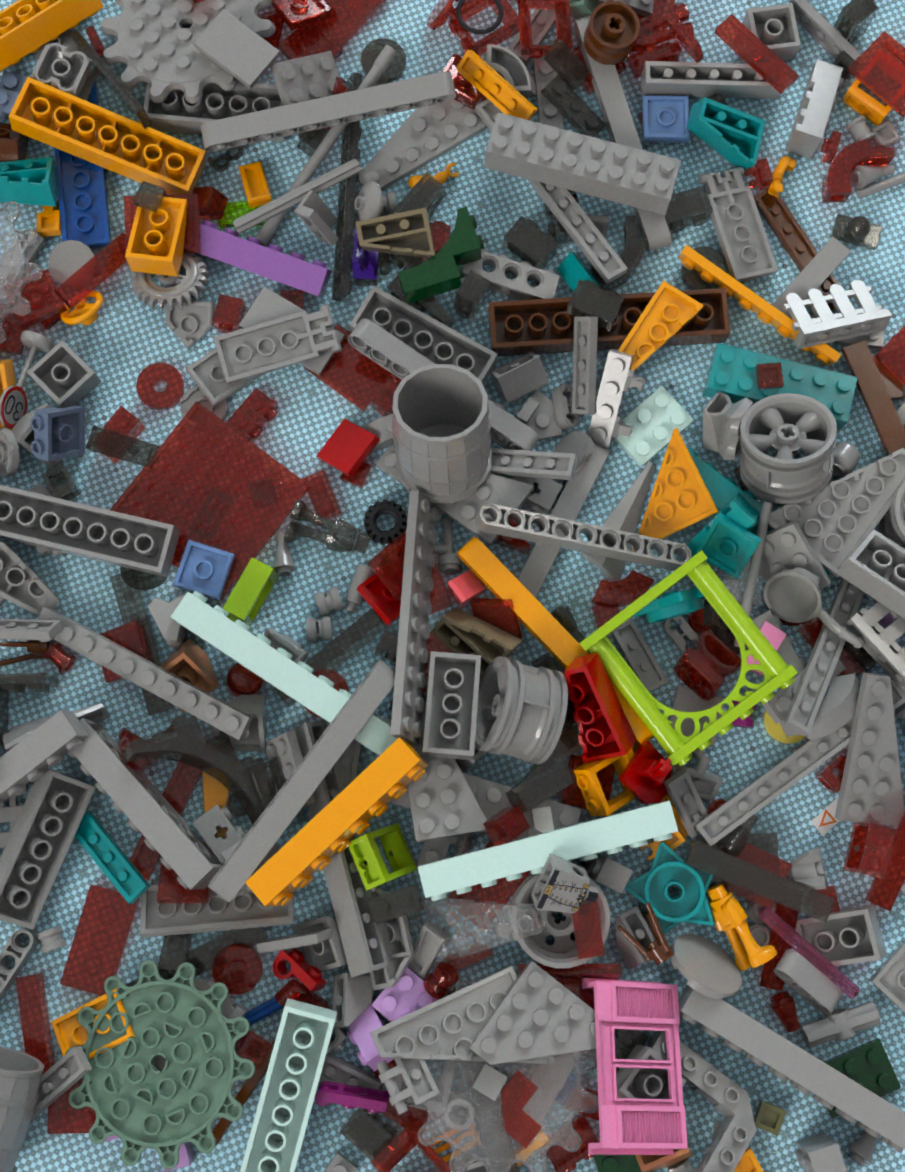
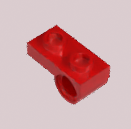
M285 949L277 954L272 966L273 973L277 978H298L310 991L322 990L327 982L321 977L323 975L317 967L309 965L304 960V954L298 949ZM287 961H289L291 965V970L289 973L286 970Z

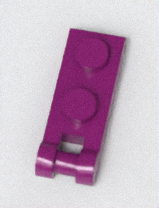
M324 1081L318 1088L315 1102L319 1106L334 1103L340 1104L347 1109L357 1107L367 1109L371 1113L386 1112L390 1095L388 1091Z

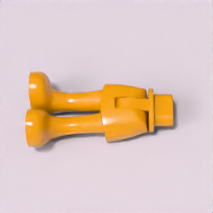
M723 884L707 889L711 899L709 905L718 932L724 931L735 955V964L740 971H745L751 966L756 968L777 955L774 946L765 945L761 947L756 943L746 921L748 918L747 914L736 898L731 897L733 894L726 891Z

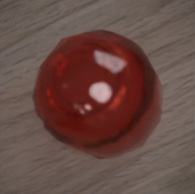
M238 662L231 666L226 675V687L234 697L239 695H255L263 685L262 678Z

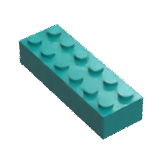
M718 343L712 353L702 396L713 398L717 392H723L730 397L732 403L747 397L755 404L763 398L777 394L792 393L805 395L824 404L832 412L836 420L837 429L840 430L848 423L858 377Z

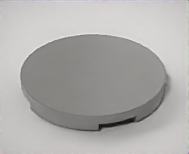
M685 934L676 939L671 947L674 955L670 959L674 969H679L688 980L687 985L704 996L722 1000L723 997L734 996L742 984L741 972L736 966L735 961L723 948L707 938L694 934Z

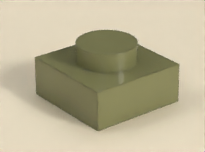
M760 1099L754 1116L755 1126L778 1136L787 1111Z

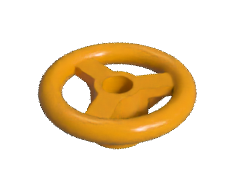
M95 290L77 294L62 308L61 320L68 325L79 323L89 325L98 318L97 312L103 304L102 294ZM90 297L96 298L95 303H87L86 301ZM76 305L75 309L69 313L71 308Z

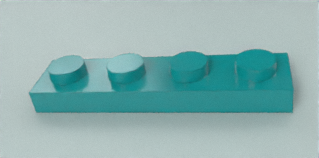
M87 812L80 822L75 837L127 903L134 904L150 887V884L92 813Z

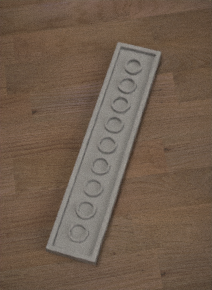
M412 490L409 493L390 735L397 739L400 737L410 745H419V739L423 734L421 713L425 708L423 688H425L427 681L424 672L425 663L428 661L427 639L430 637L428 618L432 612L430 591L433 590L434 586L432 568L435 566V556L433 550L434 544L437 542L435 523L439 517L437 507L430 503L419 490Z

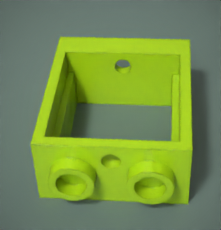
M253 557L250 559L223 607L224 610L229 612L227 618L233 622L239 619L251 627L279 577L272 567Z
M398 823L364 834L350 841L351 844L348 846L366 891L417 870ZM377 838L381 840L393 873L389 874L375 842Z

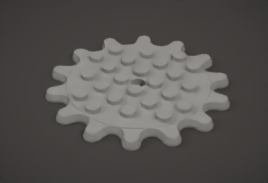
M115 0L116 4L123 8V11L118 16L105 18L101 23V30L105 35L115 36L118 39L115 44L104 50L103 59L108 65L125 63L128 66L120 78L123 88L132 89L141 82L151 84L149 96L154 103L163 102L171 91L177 89L185 93L188 103H198L203 97V89L206 85L215 83L223 90L230 91L236 87L237 80L195 48L194 42L223 8L260 37L272 36L276 31L275 25L270 20L258 18V13L270 6L272 0ZM182 24H192V26L188 29L182 28Z

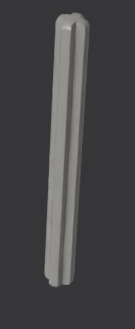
M353 159L234 220L233 225L238 233H242L301 203L309 190L315 191L318 194L359 173L361 166L356 159Z

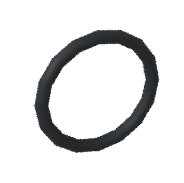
M459 0L456 7V17L460 26L466 31L473 34H487L494 31L500 25L503 18V6L500 0H493L498 7L499 16L496 22L486 29H474L464 23L461 17V8L466 0Z

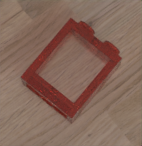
M468 0L462 5L461 17L465 21L489 6L499 16L498 7L493 0ZM500 0L503 6L501 22L504 26L477 42L473 40L468 31L460 26L456 17V8L450 10L449 28L454 35L457 34L461 39L460 42L465 52L473 50L479 56L487 51V44L498 45L520 31L521 20L507 0Z
M517 0L521 55H529L531 59H538L543 56H551V59L564 58L572 50L569 0ZM530 9L555 10L558 45L532 44Z
M854 822L843 871L867 878L885 880L896 829L875 823ZM856 845L859 846L858 851L854 850V847Z
M410 1125L371 1161L375 1172H390L416 1146L440 1172L453 1171Z

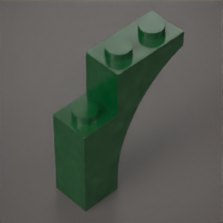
M467 207L458 209L454 230L446 244L435 256L415 267L398 272L406 304L461 288L460 278L464 277L461 265L482 259L481 250L484 249V243L481 235H476V219L474 215H469Z

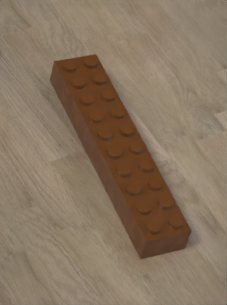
M726 288L681 291L703 304L704 307L663 346L725 343L730 335ZM656 292L489 302L490 348L498 356L525 355L531 351L535 354L573 352L575 316L598 317L597 350L619 349Z

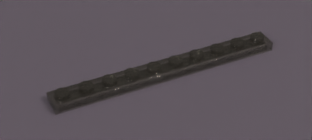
M354 72L346 81L345 92L357 90L362 83L363 74ZM360 121L348 123L342 132L340 166L353 159L359 161L361 151L358 148V141L362 134V128L359 127ZM359 173L339 183L336 236L339 239L335 243L332 300L342 301L352 290V281H350V272L353 269L351 254L355 239L353 228L357 219L356 214H354L355 199L358 196L355 189Z

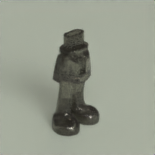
M299 499L295 501L290 517L293 520L289 523L285 532V542L293 543L298 537H307L325 544L328 550L351 552L353 554L355 551L363 554L366 553L371 536L361 533V529L356 528L340 517L332 520L320 516L308 509L304 501ZM299 521H307L329 530V532H324L321 530L311 528L309 526L302 524Z

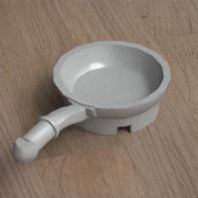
M794 567L793 570H787L788 568L773 575L766 582L763 590L764 601L769 610L778 618L787 622L802 623L819 617L839 638H843L854 645L853 647L862 648L865 643L862 637L856 636L848 631L846 627L839 625L822 609V591L818 586L819 581L810 571L800 567Z

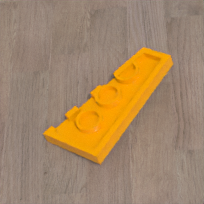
M663 281L618 351L634 355L631 369L636 371L697 315L704 305Z

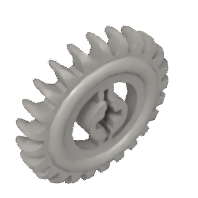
M184 248L180 268L184 269L186 276L179 274L178 277L132 271V278L130 280L132 291L136 294L139 301L142 299L144 306H147L148 301H150V306L153 310L157 303H159L162 312L164 311L165 304L169 305L171 311H173L174 303H177L183 309L182 300H186L189 305H192L190 296H194L199 300L197 290L205 293L203 284L208 286L207 279L209 278L207 265L195 252H189L188 249ZM153 277L159 279L161 287L154 284Z

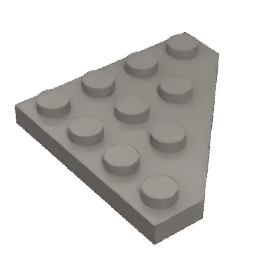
M529 961L468 1048L489 1065L596 1049L595 1010L533 961Z

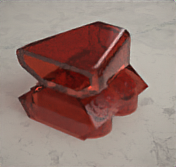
M706 630L700 635L696 649L687 647L685 653L679 658V663L674 667V671L677 677L702 700L709 701L716 696L724 684V677L740 668L741 658L711 631Z

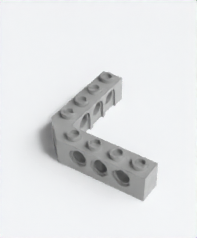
M655 1031L646 1046L650 1047L663 1060L667 1061L665 1031ZM680 1041L682 1077L687 1081L686 1084L693 1088L692 1092L701 1094L713 1104V1108L724 1115L717 1128L719 1132L710 1147H706L704 1151L706 1154L698 1168L692 1172H734L756 1133L748 1092Z

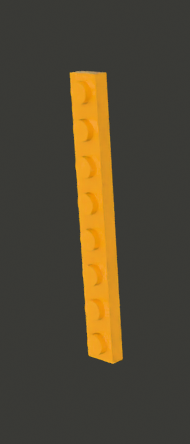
M688 245L685 246L678 257L685 268L689 270L694 269L700 273L701 279L709 284L714 283L719 288H726L727 297L732 296L738 300L740 307L747 311L752 310L758 315L757 318L761 322L773 325L784 338L790 337L795 341L799 331L793 330L792 325L794 321L694 249ZM826 343L801 349L804 352L809 351L816 356L815 359L825 366L827 364L832 366L841 356L839 352Z

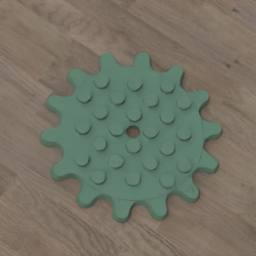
M146 960L140 965L139 980L134 986H126L117 976L108 977L104 983V990L108 997L106 1007L102 1010L84 1007L77 1015L78 1022L88 1032V1039L81 1047L92 1069L84 1075L82 1084L70 1093L69 1103L76 1109L89 1106L95 1111L96 1120L89 1130L91 1142L101 1144L113 1135L121 1139L123 1143L121 1159L127 1166L136 1165L143 1151L147 1148H152L157 1151L161 1166L165 1169H173L178 1165L179 1150L185 1142H192L202 1153H210L216 1146V1139L212 1132L214 1120L218 1117H223L229 1121H237L243 1114L242 1104L233 1097L232 1086L237 1080L249 1079L255 1073L254 1063L249 1059L239 1057L235 1050L236 1042L249 1032V1021L245 1017L226 1018L222 1013V1005L228 997V987L224 983L218 982L206 991L198 990L195 986V967L188 962L179 965L176 974L169 980L163 979L160 976L158 966L152 960ZM116 993L118 996L114 999L112 994ZM119 1000H122L126 1014L119 1012L116 1004ZM107 1013L111 1016L110 1020L105 1016ZM97 1015H100L98 1019L95 1021L94 1018ZM120 1015H122V1016L125 1018V1020H126V1026H125V1027H124V1024H123V1021H122V1018H121ZM129 1024H131L135 1037H129L127 1041L111 1049L103 1047L126 1035V1030ZM108 1027H110L111 1031L106 1034H98L96 1032L97 1029H99L100 1031H106ZM74 1047L69 1048L66 1054ZM97 1050L95 1056L89 1059V1053ZM158 1055L163 1056L167 1060L162 1070L157 1069L155 1066V1059Z

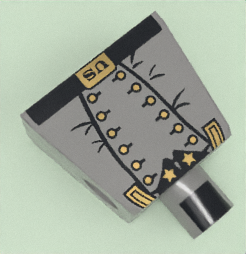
M549 854L531 896L537 910L576 913L583 900L595 902L598 898L599 890L597 887L590 885V879L584 868L554 854Z

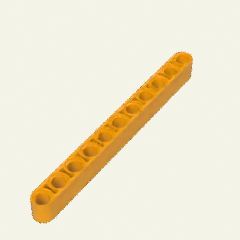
M473 536L456 552L460 560L565 670L576 657L589 654L477 537ZM610 679L636 736L637 741L635 743L640 746L643 741H650L654 737Z

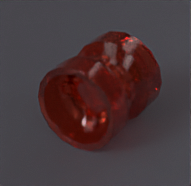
M440 962L434 968V973L429 974L423 982L428 994L436 999H442L448 993L449 988L453 987L459 980L457 971L446 962Z

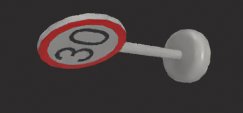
M22 331L20 341L31 350L17 386H9L0 398V421L5 427L13 429L21 417L26 415L27 397L22 388L36 351L48 353L54 346L52 340L37 332Z

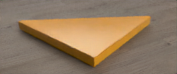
M677 428L673 430L638 532L639 535L663 539L719 512Z

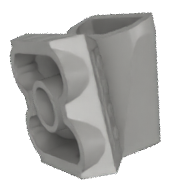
M51 43L45 45L32 72V79L87 101L92 86L98 78V73L94 68H91L94 60L87 58L83 52H71L59 43Z
M717 392L703 409L702 447L719 452L723 460H736L741 451V421L746 411L753 405V402L746 397L732 404L727 394Z
M187 592L177 595L169 603L154 597L152 602L147 604L164 639L174 649L186 642L187 631L189 630L170 617Z

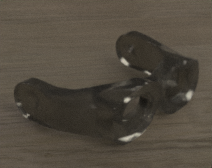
M244 145L229 148L224 155L216 159H212L209 156L207 161L218 172H224L229 168L230 160H238L243 155ZM234 149H237L238 152L234 156H231L230 153ZM226 160V163H225V164H223V165H219V164H218L220 161Z

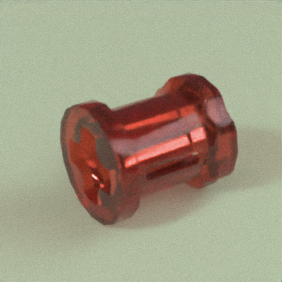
M59 642L50 646L43 658L50 660L59 668L58 672L60 674L70 670L77 661V658L70 656Z

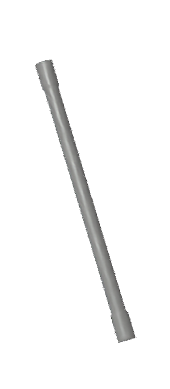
M385 45L357 90L373 87L382 73L386 71L397 55V52L391 46ZM348 123L330 128L287 193L309 182ZM290 208L264 223L255 236L256 239L261 240L260 244L265 247L267 246Z

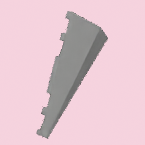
M652 462L647 464L601 527L635 534L656 468ZM603 538V543L606 546L611 547L610 541L606 538ZM626 543L628 550H630L631 544ZM585 552L581 553L583 558L600 569L599 572L616 584L620 582L626 561Z

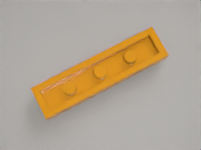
M473 50L466 51L455 70L504 114L531 121L538 109Z

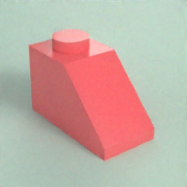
M471 570L447 583V591L461 609L485 593L484 584Z

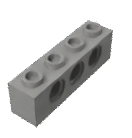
M486 249L481 250L482 259L464 265V277L461 278V281L519 300L553 298L560 275L555 274L550 269L541 270L525 261L519 263L503 254L495 255L488 253ZM488 265L491 266L494 271L486 272L482 267ZM509 272L513 273L516 276V278L512 280L508 279L505 276V274ZM535 280L538 286L532 287L527 281Z

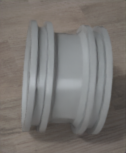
M541 873L528 875L516 888L509 908L510 925L522 949L535 961L544 966L557 969L579 966L593 958L606 941L611 924L609 905L601 888L589 877L590 885L597 887L599 893L595 902L582 901L580 908L586 907L588 909L587 916H580L579 910L576 913L561 912L564 918L554 922L555 918L551 915L553 911L537 910L531 896ZM531 915L538 917L539 921L536 925L529 923ZM573 931L579 933L577 941L570 939V934ZM549 935L555 939L552 945L545 943V938Z

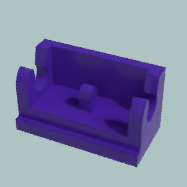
M355 230L352 257L353 279L377 280L380 252L363 250L359 245L357 230Z

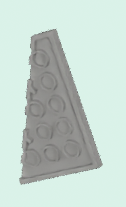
M901 448L870 465L828 484L820 494L809 500L786 504L771 512L768 527L774 530L795 520L823 568L835 577H839L850 557L888 511L896 490L905 480V449Z
M513 966L371 1031L370 1035L380 1058L485 1062L468 1047L518 977ZM552 1055L507 1063L552 1064L556 1061Z

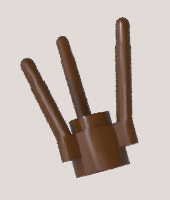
M49 641L0 642V646L27 647V652H32V654L0 661V666L30 659H43V655L49 654Z
M646 902L648 910L646 918L656 938L647 945L649 947L648 951L621 925L617 929L644 955L647 962L654 960L655 964L658 965L674 954L666 942L650 902Z

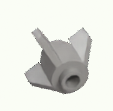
M821 848L810 849L798 858L790 860L791 865L787 866L789 881L794 880L795 885H801L814 890L826 889L828 887Z

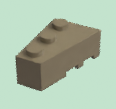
M454 607L445 614L430 632L451 653L481 655L480 679H482L492 660L498 656L507 658L523 641L457 607Z

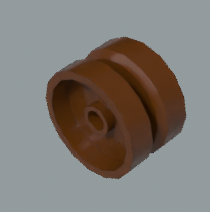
M607 1L599 4L593 10L584 33V47L593 60L605 65H614L623 62L630 55L640 32V21L636 12L629 5L620 1Z

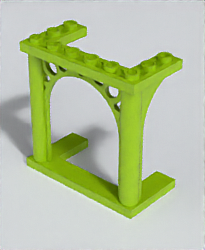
M702 550L580 642V645L586 652L591 654L598 653L608 677L666 751L667 758L671 760L670 763L673 766L678 763L680 767L693 758L691 753L699 748L702 751L712 744L711 738L718 732L722 736L734 727L731 723L738 717L744 720L754 712L752 707L758 702L764 705L775 696L774 690L777 688L785 689L796 680L793 676L798 673L792 665L785 663L708 565V558ZM684 577L686 579L689 577L731 630L737 640L741 653L740 675L731 693L716 706L698 712L674 710L657 701L607 637ZM750 655H752L754 661L757 659L760 662V665H749L747 663V658ZM750 670H758L763 673L764 680L761 683L753 684L747 681L745 675ZM743 686L756 689L754 692H744L746 696H742L739 693L740 688ZM732 700L738 701L739 703L734 706ZM727 703L729 709L727 711L722 710V704ZM717 712L722 715L718 719H716ZM670 715H675L678 718L675 722V729L670 725L673 722L667 719ZM703 716L709 717V723L706 721L703 724V730L700 731L699 719ZM685 718H691L695 723L694 732L690 736H684L681 732V723Z

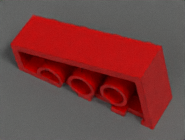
M598 653L576 657L564 672L570 701L574 704V720L578 723L579 744L583 747V764L627 755L637 739Z

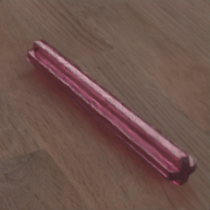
M766 906L762 908L758 914L762 921L838 986L846 996L852 999L857 996L860 989L855 983L771 908Z

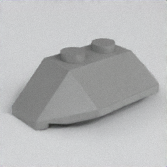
M377 886L370 889V894L389 967L370 972L373 990L394 987L414 957L404 904Z

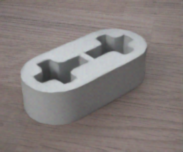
M567 383L562 384L552 392L553 405L558 426L563 430H569L579 424L580 416L579 414L572 413V386Z
M682 616L664 621V632L683 655L693 656L701 650L702 642ZM670 620L680 623L678 629L682 635L677 630L671 631L669 629L671 626ZM683 636H685V638L688 641H695L696 644L693 646L695 649L694 651L692 649H685L684 646L687 643L682 638Z

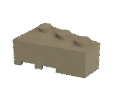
M426 207L355 222L359 245L365 251L427 259L436 254Z

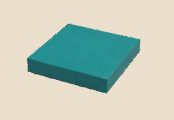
M719 513L695 553L697 554L702 550L708 558L707 561L738 579L762 539Z

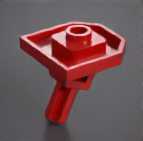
M643 741L619 777V780L641 804L659 803L667 792L663 782L672 776L671 770L673 766L670 764L671 760L669 758L664 759L649 741Z

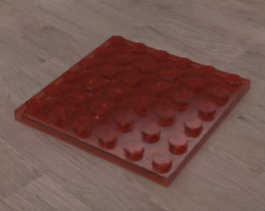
M196 401L110 510L176 526L180 530V535L172 564L179 568L188 539L235 554L236 556L221 597V601H223L240 579L250 559L258 556L311 487Z

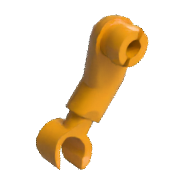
M783 156L772 173L771 184L768 189L770 195L779 198L778 192H783V175L786 170L793 171V168H795L797 161L794 158Z
M447 164L443 172L440 171L434 176L414 175L409 178L408 185H410L411 189L417 191L436 190L447 181V178L459 175V172L453 174L450 172L451 167L457 164Z

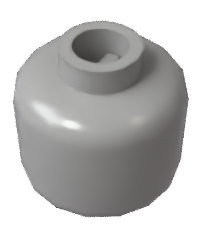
M836 442L833 451L834 464L832 476L844 477L852 473L857 466L860 454L852 443Z

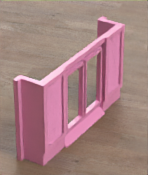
M582 978V989L594 990L600 1143H588V1155H674L673 1149H688L680 1056L678 985L664 984V982ZM614 1029L665 1031L667 1061L615 1059ZM616 1068L667 1069L669 1099L617 1098Z

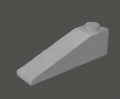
M0 540V596L37 616L40 615L43 606L55 609L60 599L6 543Z
M102 703L73 710L79 721L85 718L100 723L111 717ZM52 716L28 721L12 727L9 732L2 735L5 749L7 751L12 749Z

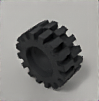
M383 499V502L376 501L375 505H370L368 507L369 510L365 512V530L369 538L373 539V542H379L380 545H392L393 542L400 540L407 528L406 512L400 504H395L393 500L391 502H388L387 499ZM382 514H390L395 519V525L389 531H382L376 525L378 517Z

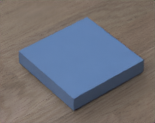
M643 95V143H689L690 130L686 128L689 119V96Z
M188 539L173 586L190 592L197 591L205 597L220 601L236 555Z

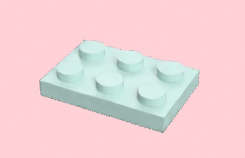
M661 386L622 420L626 425L631 426L634 424L630 437L618 435L617 438L613 437V439L641 468L669 444L675 428L681 433L693 423L694 419Z

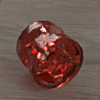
M706 607L692 612L688 618V624L696 633H705L715 623L713 611Z

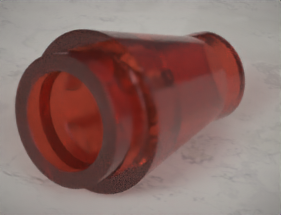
M782 991L773 995L770 998V1007L785 1026L786 1031L793 1032L798 1030L801 1025L798 1020L794 997L790 996L788 991Z

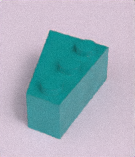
M703 97L692 105L686 128L735 167L742 166L745 171L756 163L766 121Z
M53 157L0 162V202L56 207L58 185Z
M738 492L687 542L686 546L689 547L691 554L695 556L696 550L719 513L750 531L759 522L757 517L760 512Z

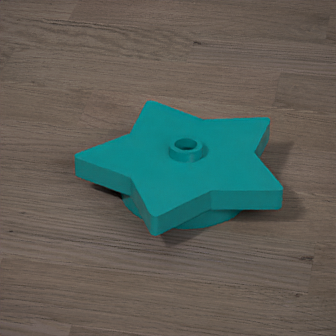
M698 588L679 592L676 590L662 594V598L654 600L633 617L639 616V618L646 616L648 624L661 622L703 609L702 598L705 597Z
M660 842L651 869L628 882L625 890L645 906L646 902H650L663 934L681 922L714 925L706 892L717 869V865L715 863L685 862L664 842ZM671 886L678 887L679 892L677 895L669 893Z

